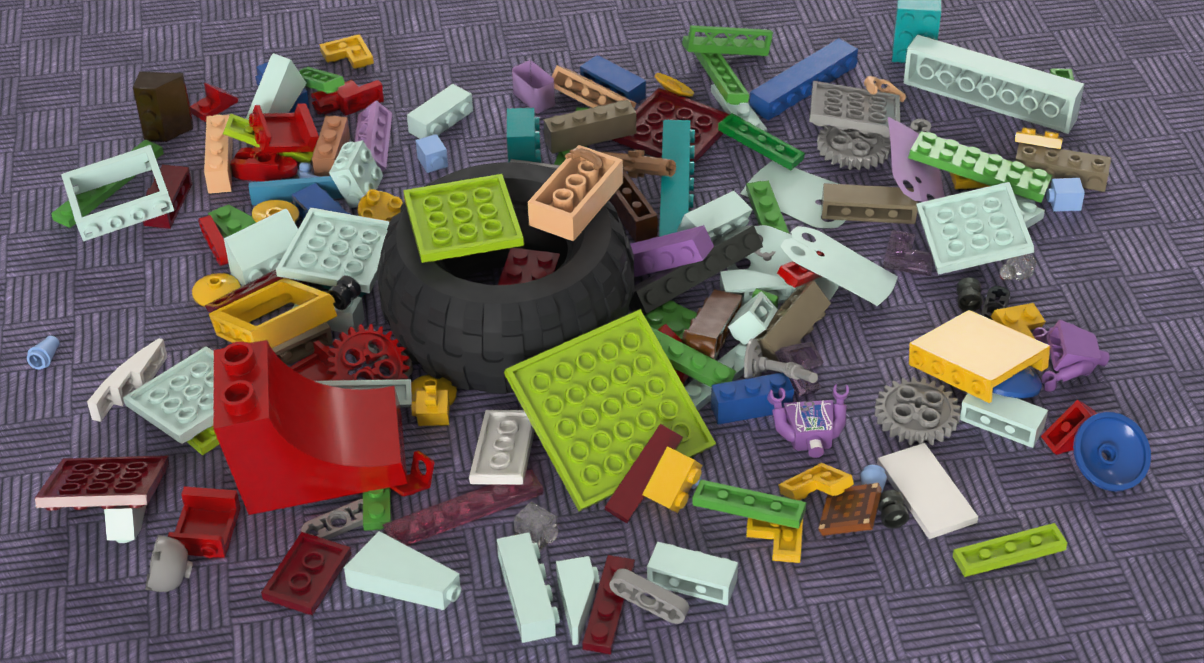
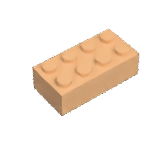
M578 145L576 148L590 150L601 159V169H594V164L582 157L574 160L566 158L528 201L529 226L574 241L623 184L622 159Z

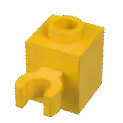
M436 385L425 386L426 391H417L416 401H412L411 409L412 416L417 417L418 426L449 425L450 402L448 390H437Z

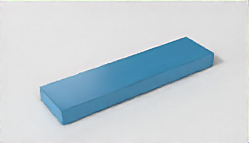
M331 176L249 183L252 205L268 200L293 202V193L314 183L322 190H326L332 199L343 198Z

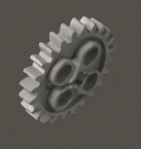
M827 125L824 126V130H820L817 139V150H820V155H825L824 160L832 159V165L839 163V168L846 165L849 170L852 167L861 170L862 166L870 169V165L877 167L878 163L883 164L884 159H888L891 148L890 139L878 133L863 134L858 130H840L835 126Z
M912 377L911 382H907L905 378H902L901 384L892 381V387L885 385L884 392H879L875 403V417H877V424H882V431L890 430V438L898 435L900 443L904 439H908L909 445H912L914 441H918L919 444L928 441L930 445H934V439L943 442L944 436L951 437L952 431H956L960 419V406L957 405L958 399L952 398V391L944 392L945 385L936 387V381L928 384L925 378L921 382H917L915 377Z

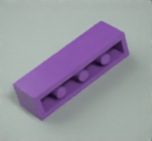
M705 226L630 244L634 254V277L703 261L714 247Z

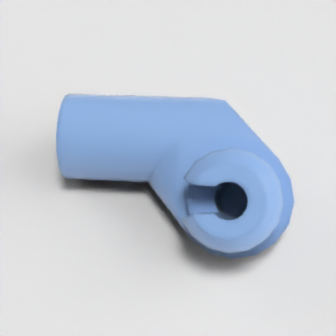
M301 162L299 164V169L297 170L299 178L320 176L312 174L310 163Z

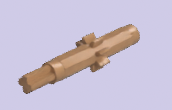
M629 150L628 154L601 152L622 159L623 168L628 172L630 178L644 177V174L671 177L676 172L675 161L644 156L645 151Z

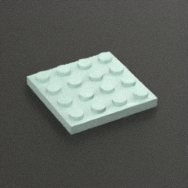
M1010 182L916 204L938 275L1034 253V245Z
M310 208L276 268L277 276L327 286H337V281L346 275L354 278L359 283L361 292L370 293L377 280V267L390 221Z
M208 347L202 348L124 396L125 405L179 443L183 444L191 440L206 428L213 426L214 351Z

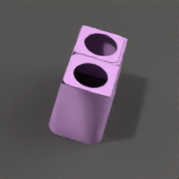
M530 60L512 69L513 94L528 107L534 108L537 114L555 106L554 79L533 61H531L530 71Z

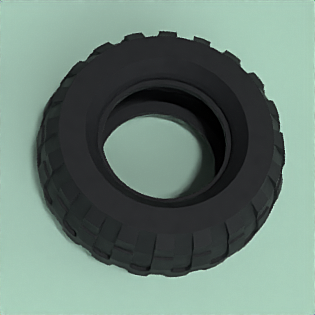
M489 163L452 172L425 185L431 186L502 174L524 241L523 246L512 248L559 253L560 264L557 271L545 277L514 285H486L463 280V278L480 271L504 267L511 248L422 263L404 201L401 205L400 213L393 216L389 222L377 267V279L383 315L395 338L399 341L400 346L406 348L404 350L405 354L412 361L421 363L423 371L436 379L445 378L451 381L452 386L466 390L485 391L492 394L514 393L504 374L505 369L628 315L634 296V254L617 211L611 202L607 201L574 241L529 226L528 201L556 169L530 163Z

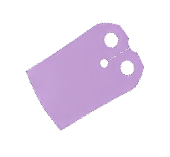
M888 117L892 173L902 192L914 201L920 202L928 201L927 194L932 195L935 199L945 197L939 168L908 158L910 150L919 134ZM915 177L920 178L922 183H918ZM903 180H907L912 184L913 192L905 188Z

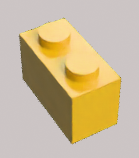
M667 446L642 495L678 513L680 508H684L689 499L688 493L692 485L698 482L703 465Z

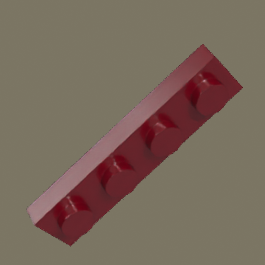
M612 555L607 556L583 639V650L611 654L626 599L616 595L611 590L609 584L618 569H627L634 572L635 559Z

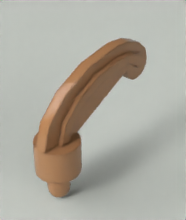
M575 148L570 150V153L565 154L567 159L571 158L574 160L580 157L594 164L593 168L596 170L602 167L601 159L590 150Z

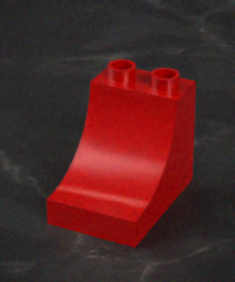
M267 340L253 343L234 342L225 348L214 350L213 429L249 515L408 484L401 406L395 386L377 389H345L315 382L288 367L275 354Z

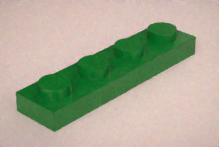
M733 113L719 122L718 130L789 170H792L804 160V152Z

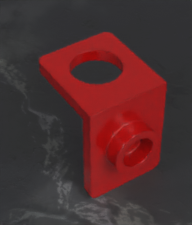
M418 450L414 451L411 473L407 475L408 484L390 488L401 496L413 495L431 487L434 460ZM420 460L426 465L425 475L419 470Z

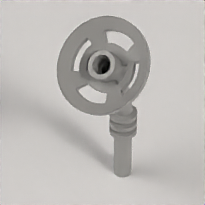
M757 339L749 340L744 359L745 379L760 377L762 372L771 370L784 373L785 376L795 380L802 379L811 383L817 381L818 375L804 369L800 364L794 362L783 363L763 357Z

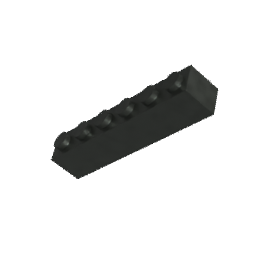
M754 225L740 226L713 241L714 247L703 261L662 270L635 285L634 296L630 304L633 312L641 309L643 314H647L761 249L763 245Z

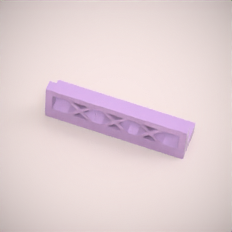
M376 100L358 114L355 142L364 141L366 147L371 151L377 166L380 167L381 171H384L387 165L392 113Z

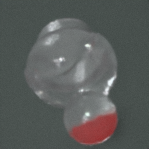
M1031 254L1008 258L1007 263L1000 268V277L1003 280H1026L1030 278L1036 268L1035 258Z

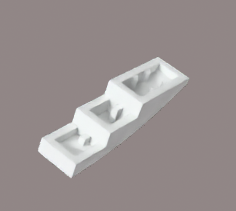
M159 338L138 351L119 366L99 386L87 401L92 420L101 422L113 404L123 406L125 404L124 396L153 379L167 359L163 339Z

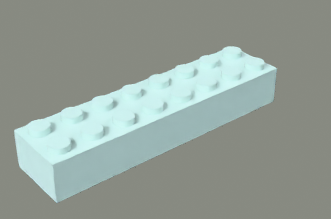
M917 35L907 48L903 84L1069 134L1077 121L1084 88L1083 83Z

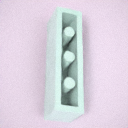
M529 532L497 539L498 559L522 643L556 636L555 624L560 623L557 607H551L550 604L553 601L550 585H545L544 583L546 571L544 564H539L537 560L540 559L537 542L532 543Z

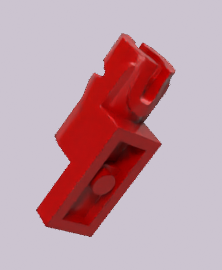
M353 80L344 82L345 85L338 87L339 90L327 94L323 91H316L311 93V97L316 100L312 102L313 108L319 115L328 114L340 109L347 116L367 108L376 100L379 103L384 102L383 87L379 80L360 87Z

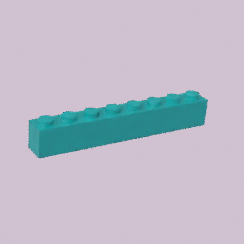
M663 120L662 158L675 161L676 172L671 177L661 176L659 237L678 232L677 229L684 214L691 212L689 208H693L694 194H689V191L694 192V178H689V175H694V161H690V159H694L695 145H690V143H695V130H690L691 120Z

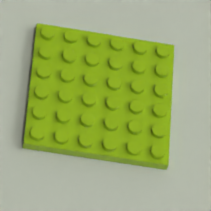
M641 309L511 366L504 371L509 384L579 512L614 494L660 424L683 437L676 451L690 458L716 445Z

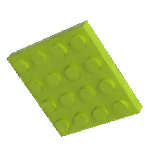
M502 174L403 190L404 200L422 263L524 245L523 235Z

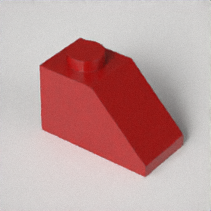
M1077 400L1040 437L1056 455L1072 451L1078 428L1085 420L1097 413L1089 406Z

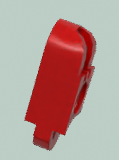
M255 146L254 148H241L230 163L232 175L236 179L262 182L281 180V178L286 179L296 175L298 170L297 162L292 157L280 156L279 153H262L260 147Z

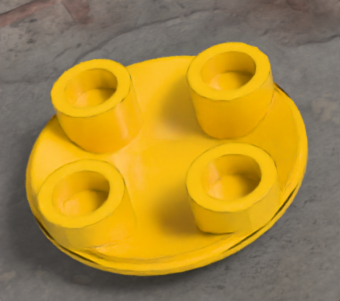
M371 189L359 201L358 216L391 221L393 216L400 213L403 202L397 196Z

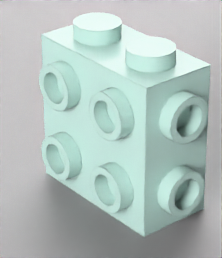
M351 141L343 144L329 172L349 208L358 207L359 201L369 190H377L383 177L380 167L377 166L371 151L366 147L364 141Z

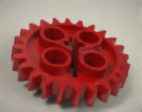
M359 324L357 332L353 327H350L348 335L341 332L339 335L340 340L335 339L332 345L335 348H330L328 354L332 357L326 360V364L333 367H330L326 373L334 375L331 381L357 380V377H364L366 380L408 379V376L404 373L408 372L410 366L403 363L407 362L409 356L401 355L406 348L397 347L399 342L397 338L394 340L390 339L392 331L384 335L382 334V326L377 331H374L373 324H370L367 330L364 329L362 324ZM373 344L377 346L379 353H372L368 349V345ZM345 355H353L357 363H349ZM384 355L388 356V359L375 362L372 368L366 366L352 375L348 374V371L361 368L364 362L370 364ZM379 367L388 368L390 376L381 374Z

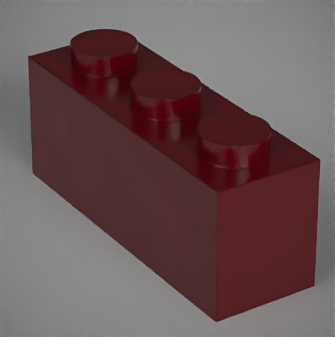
M162 165L160 172L175 211L143 221V225L171 229L192 186L189 167ZM155 176L151 188L147 189L146 196L160 192Z

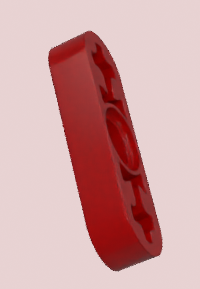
M211 215L199 218L201 232L219 266L229 264L224 239Z

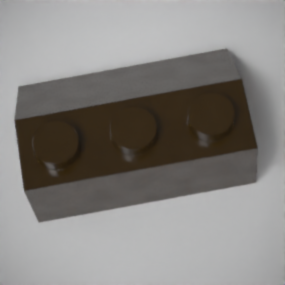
M139 72L133 86V92L144 140L167 142L192 130L194 125L184 74Z

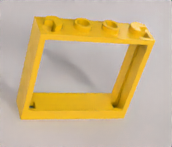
M283 278L209 313L218 337L232 343H253L267 340L271 348H274L337 317L333 305L335 300L332 295L294 280ZM290 302L299 305L258 326L248 323Z

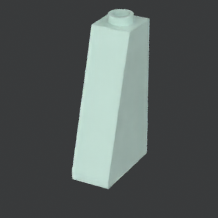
M274 53L272 54L247 114V120H249V115L253 112L255 105H260L263 113H289L306 85V81L292 60Z
M380 531L344 567L346 584L351 588L445 610L451 602L458 599L461 593L459 573Z

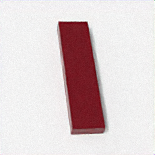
M660 424L606 504L604 510L628 524L645 498L642 494L667 446L676 450L683 437Z

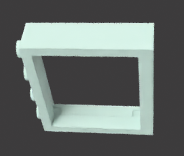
M151 145L61 174L74 219L83 241L175 211ZM150 170L153 171L160 192L82 217L76 197L77 194Z

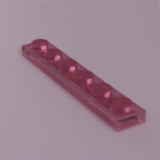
M531 469L526 471L523 485L490 484L383 524V532L385 535L407 546L543 495V487Z

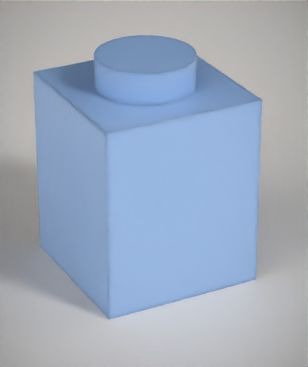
M437 134L416 140L417 158L427 173L448 167L447 149Z
M1080 178L1052 179L1051 187L1046 192L1047 202H1051L1053 212L1081 211L1085 192Z

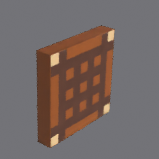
M879 483L851 486L845 489L842 494L836 496L827 494L818 528L821 535L873 530L882 491Z

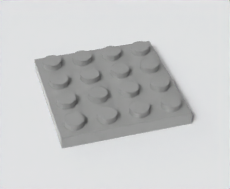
M813 81L809 122L817 126L830 125L840 130L854 129L863 134H870L872 132L890 138L888 117L900 122V95L878 91L873 95L866 89Z

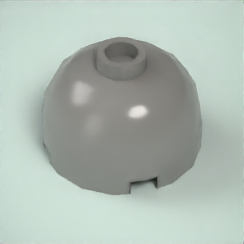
M158 535L151 556L150 574H147L145 590L154 592L172 591L180 586L184 577H190L193 562L188 561V551L181 542L171 537Z

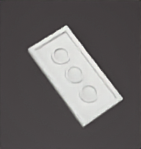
M524 410L485 411L469 475L470 484L523 485L535 432Z
M925 443L878 458L877 465L884 468L887 479L892 487L902 494L904 504L928 539L977 523V514Z

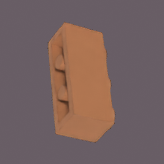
M325 116L312 156L314 175L320 177L330 176L329 172L343 144L350 140L348 117Z

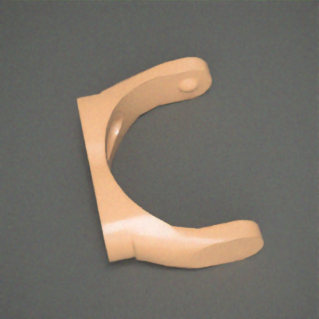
M868 76L864 81V85L870 94L875 95L879 90L884 93L900 95V102H904L906 95L888 80ZM887 84V87L881 88V85Z

